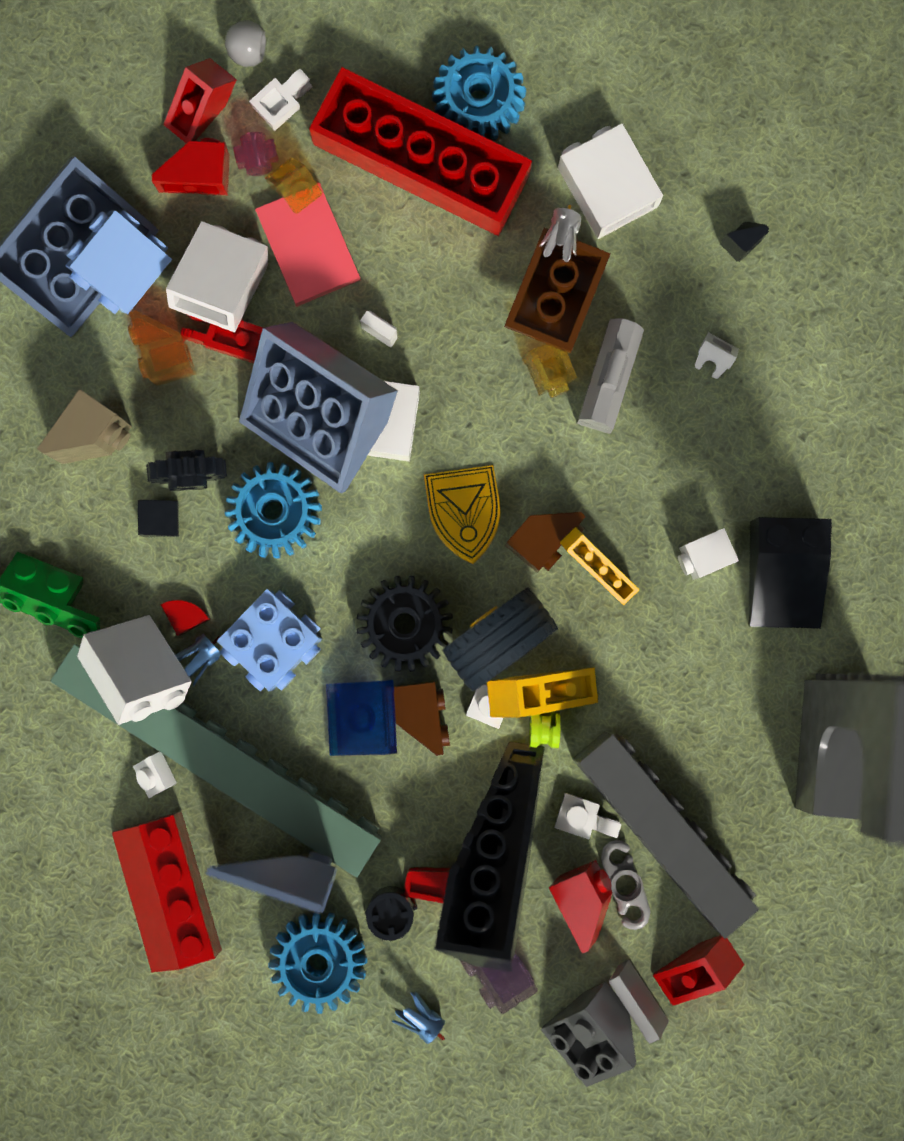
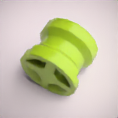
M552 712L549 716L541 714L530 716L529 747L537 748L540 744H548L551 748H559L561 731L560 712Z

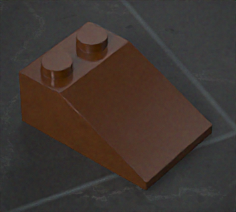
M544 227L504 327L571 353L611 253L576 240V256L572 249L569 262L563 260V245L558 246L556 244L551 255L544 257L543 252L547 241L541 247L540 244L549 230Z

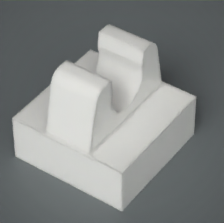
M708 332L700 346L695 367L700 370L704 362L713 361L716 368L712 377L718 379L727 369L731 368L737 358L739 349Z

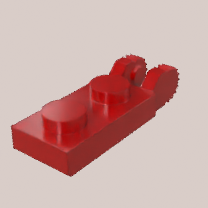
M186 314L192 320L203 322L210 326L207 335L190 328H181L179 336L183 339L254 364L263 327L241 320L236 331L232 332Z

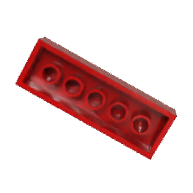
M341 67L309 128L313 145L497 236L503 230L530 177L532 160Z

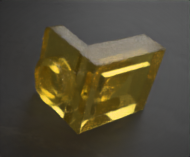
M293 157L265 177L270 187L284 198L290 209L296 214L322 195L321 189L306 166Z

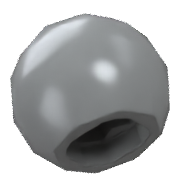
M250 20L239 21L232 25L227 31L225 38L228 56L236 64L243 67H253L261 63L266 47L264 29L259 24Z

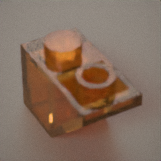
M137 310L129 312L132 324L128 325V331L134 346L139 345L142 357L138 358V365L144 379L149 378L155 386H160L196 375L187 341L181 333Z

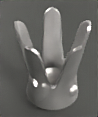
M568 205V208H557L554 210L551 219L552 225L540 244L541 247L547 241L543 252L544 257L551 255L556 244L558 246L563 245V260L565 262H569L572 249L576 256V234L579 232L581 215L571 210V205Z

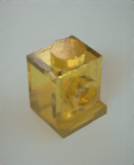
M545 344L529 350L522 357L524 365L526 364L539 396L547 392L550 398L564 394L570 390L568 384L577 379L566 351ZM544 368L553 370L554 377L552 379H548Z

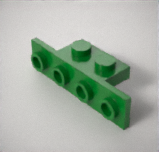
M17 551L0 577V604L12 612L21 611L31 615L45 625L54 624L64 628L78 638H83L84 634L100 630L99 617L71 607L83 586V577Z

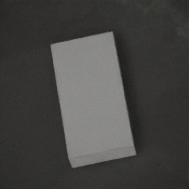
M627 960L618 965L609 983L647 1042L651 1044L661 1039L669 1020L630 960Z

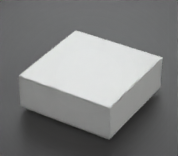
M366 311L360 322L363 330L390 348L393 346L398 338L396 327L372 311Z

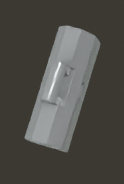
M623 318L610 319L577 424L611 434L644 332V329L636 322Z

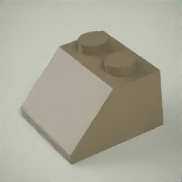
M79 389L37 450L61 464L109 456L115 450L120 451L127 444L131 435L128 431L132 426Z

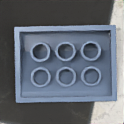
M75 156L66 161L0 241V282L70 338L73 337L100 303L98 299L101 295L92 287L85 291L69 278L72 271L65 266L70 260L66 256L70 248L79 239L85 242L93 232L89 229L92 221L102 211L107 215L109 211L116 210L120 214L124 210L140 223L137 229L147 238L151 234L155 236L159 231Z
M294 322L269 326L262 329L239 422L336 491L343 493L346 492L387 425L398 390Z

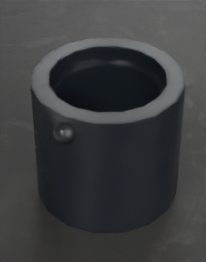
M387 886L381 888L373 894L365 911L368 928L374 936L382 940L394 941L400 939L409 932L413 924L414 911L417 910L418 906L413 903L412 898L405 895V890L400 887Z

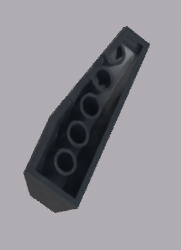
M508 743L493 775L490 788L477 810V816L462 843V849L457 860L449 871L435 943L436 951L474 966L512 972L528 873L545 746L534 748L529 747V744Z

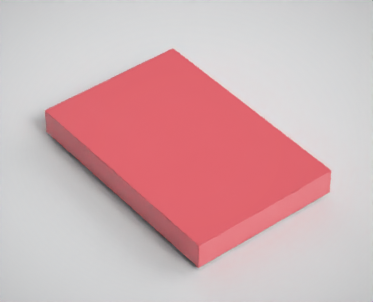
M320 183L255 209L296 307L360 281L358 271Z

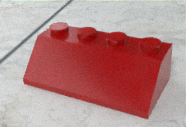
M182 811L112 832L151 972L180 970L215 959L222 951Z

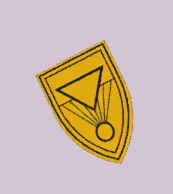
M489 465L424 474L429 514L435 532L454 554L474 564L489 548L496 535L500 521V502L494 466Z

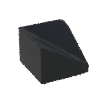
M743 222L735 231L727 233L720 242V245L737 262H740L762 242L769 232V227L766 224Z

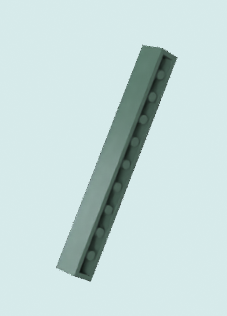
M74 644L50 682L117 724L77 657L81 645ZM185 702L171 710L162 709L153 712L143 720L136 722L131 720L119 724L120 727L321 855L332 858L334 864L356 878L381 841L382 836L377 833L379 827L363 816L356 820L348 815L346 812L349 808L333 797H330L328 801L316 794L318 788L314 784L301 777L297 782L287 776L286 772L288 769L272 758L265 762L255 755L258 751L257 748L242 739H239L237 743L225 736L228 731L226 728L210 719L207 723H204L195 717L197 710Z

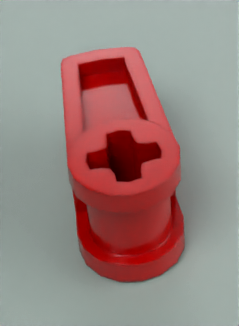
M409 868L405 881V895L410 898L443 903L447 878L451 868Z

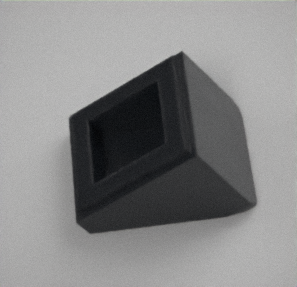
M138 500V535L141 537H179V502Z

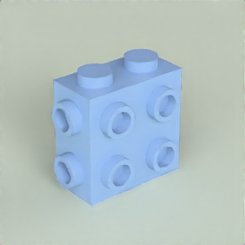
M116 210L109 211L107 215L103 211L100 212L89 226V229L93 231L85 242L79 239L66 254L70 260L65 266L72 271L69 278L85 291L92 287L101 295L98 301L114 314L118 310L129 314L172 260L165 253L168 247L151 234L147 238L137 229L140 223L124 210L120 214Z
M266 589L217 640L223 647L220 654L233 666L240 663L249 672L245 676L246 679L259 691H262L264 687L268 691H273L276 687L282 691L296 676L292 670L301 661L307 665L321 650L317 644L322 639L316 634L321 628L306 614L302 618L297 616L291 610L295 603L280 589L276 594Z

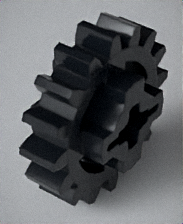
M204 450L166 452V460H155V462H148L146 464L147 481L168 484L169 491L207 489V481H217V479L227 477L226 459L205 458Z

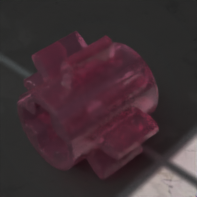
M262 132L244 134L240 137L241 146L233 147L238 168H246V173L249 176L268 174L272 171L271 163L279 161L274 139L267 140L266 135Z

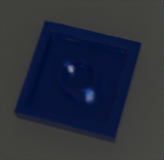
M393 680L326 684L330 756L389 755L397 753Z

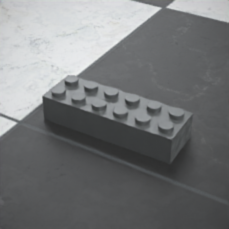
M604 731L573 757L572 760L706 921L726 939L759 910L752 901L756 894L742 878L739 879L734 873L731 875L728 873L732 866L718 850H715L711 845L707 847L703 843L708 837L694 821L691 822L689 818H682L679 813L683 810V807L670 792L667 793L664 789L660 791L655 784L659 781V778L646 763L643 764L641 761L636 763L631 757L636 751L622 735L619 736L617 733L613 735Z

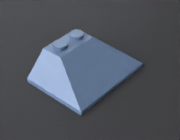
M310 851L308 858L298 855L208 867L206 875L318 913H324L337 868L331 866L332 858Z

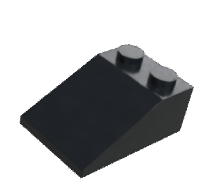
M758 517L750 521L749 627L821 629L831 560L832 519Z

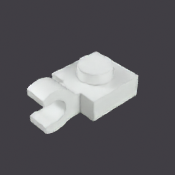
M301 69L295 71L283 85L274 78L250 100V103L270 127L276 131L300 109L299 103L295 99L302 97L312 88V85L309 83L310 79Z
M565 793L554 828L586 839L590 838L592 829L617 838L621 823L597 815L600 804Z

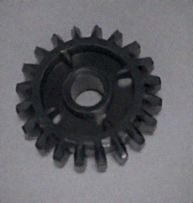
M395 576V588L390 589L388 582L383 580L381 581V586L385 590L384 593L380 595L374 588L369 590L371 596L376 599L373 604L367 600H362L361 605L370 609L368 615L363 613L357 614L358 620L367 621V627L357 628V634H369L370 638L361 642V646L366 648L373 644L376 647L369 655L371 659L374 660L380 653L385 655L381 661L382 667L386 668L390 660L394 659L396 660L394 670L400 672L402 661H408V669L410 672H413L416 667L414 663L416 659H420L424 668L429 666L428 660L425 657L429 652L435 659L440 658L441 655L434 647L436 644L442 647L449 645L446 640L440 638L441 633L452 634L453 628L442 626V621L453 619L452 613L441 614L440 609L445 608L449 603L446 599L438 603L434 601L440 594L438 588L432 590L429 595L425 592L429 585L427 580H423L418 589L414 587L415 576H409L408 586H402L401 577ZM401 614H409L415 619V627L408 634H401L395 628V620Z

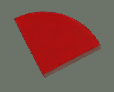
M173 600L160 604L177 636H181L210 620V617L202 608L187 601Z

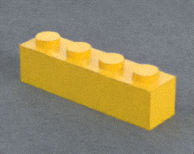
M577 527L560 542L564 549L623 605L640 590Z

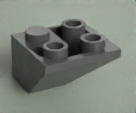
M607 982L582 993L540 1029L548 1038L553 1048L560 1053L572 1068L574 1074L586 1087L629 1071L636 1065L630 1014Z

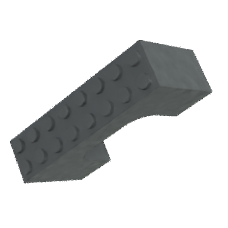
M816 673V680L804 681L795 796L796 809L816 816L860 820V834L886 844L904 845V674Z

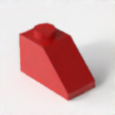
M211 58L185 67L163 125L186 144L189 141H196L227 105L237 79Z
M215 138L189 141L152 174V182L159 193L228 195L230 154L225 142H220Z
M596 860L558 876L548 887L582 954L588 952L599 938L613 893L608 874L605 870L600 869Z
M719 935L698 943L656 971L653 977L672 1006L725 990L745 964L728 938L724 939Z

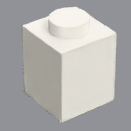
M725 528L679 548L681 551V555L678 556L679 564L684 574H691L693 580L739 561Z

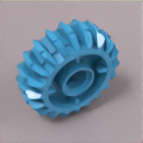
M476 45L473 54L470 55L462 48L460 59L450 55L448 58L449 66L441 65L439 68L440 77L434 78L433 87L436 90L432 92V101L437 103L435 113L484 137L486 133H489L490 137L495 141L498 138V128L507 134L510 131V123H518L520 117L518 112L524 110L525 102L522 99L526 96V88L521 85L523 84L524 77L522 73H515L517 68L515 61L505 64L506 55L504 52L496 58L493 56L494 50L492 47L488 48L486 54L480 53V48ZM480 90L485 92L487 96L482 99H476L471 93Z
M269 462L266 466V474H263L258 465L253 467V472L256 476L253 479L245 472L242 473L241 478L246 482L243 488L233 483L231 488L239 493L238 498L228 496L226 502L236 506V509L225 511V516L227 518H237L236 521L228 525V529L231 532L242 530L235 538V541L239 544L250 539L246 545L248 552L252 553L260 545V557L266 558L269 548H272L273 557L280 559L281 547H285L287 554L292 556L295 554L292 543L296 542L304 549L307 547V544L300 537L304 533L311 538L316 536V533L308 528L309 523L314 525L321 524V519L311 516V513L322 511V505L320 503H310V501L319 497V492L317 490L306 492L312 484L310 478H305L298 483L302 474L299 469L296 468L288 476L289 467L287 464L282 463L279 472L276 473L274 464ZM272 502H279L283 506L281 516L274 520L267 519L265 516L266 507Z
M318 912L313 913L312 923L310 924L307 916L301 914L298 917L300 928L294 922L289 921L285 926L289 935L279 932L276 939L281 945H273L270 949V953L278 958L270 960L268 968L280 970L271 977V982L273 984L284 983L279 989L278 994L279 996H284L290 992L292 994L288 1002L290 1006H294L298 999L304 1001L302 1005L303 1012H308L311 1003H315L316 1012L321 1014L324 1010V1002L328 1003L332 1011L337 1010V997L345 1004L350 1002L351 996L348 990L358 993L361 986L355 979H365L366 971L358 966L367 964L368 956L356 954L365 948L364 941L352 943V940L358 935V930L353 928L346 934L343 931L348 922L345 918L340 921L338 927L332 925L334 913L331 912L328 914L325 923L321 922V914ZM313 954L323 955L328 962V966L323 970H316L310 965L309 957Z

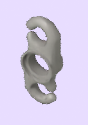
M614 840L608 842L603 847L601 862L603 869L610 878L612 894L618 904V913L625 915L631 906L640 908L641 917L638 920L633 921L627 917L621 920L622 925L626 928L637 930L643 928L648 923L651 913L642 879L633 866V857L626 855L624 861L620 864H615L610 860V854L613 850L619 849L625 853L630 850L629 845L624 841ZM622 875H630L636 882L634 891L628 895H622L616 890V881Z

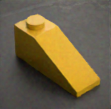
M595 667L514 676L487 682L490 717L521 718L598 703Z

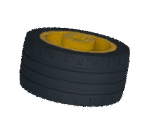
M527 587L499 608L495 606L470 624L471 628L446 646L443 652L447 660L450 661L451 666L458 672L459 677L463 679L464 683L472 691H475L548 638L558 627L553 617L543 607L542 602Z

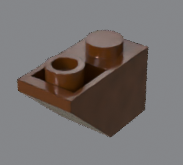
M582 512L530 515L507 541L505 546L536 573L542 567L549 571L562 556L557 551L561 546L560 542L575 527L583 532L585 528L580 523L586 516Z
M435 682L392 687L396 724L436 756L444 755L443 746H450L448 725H440L439 711L446 710L443 688L436 689Z

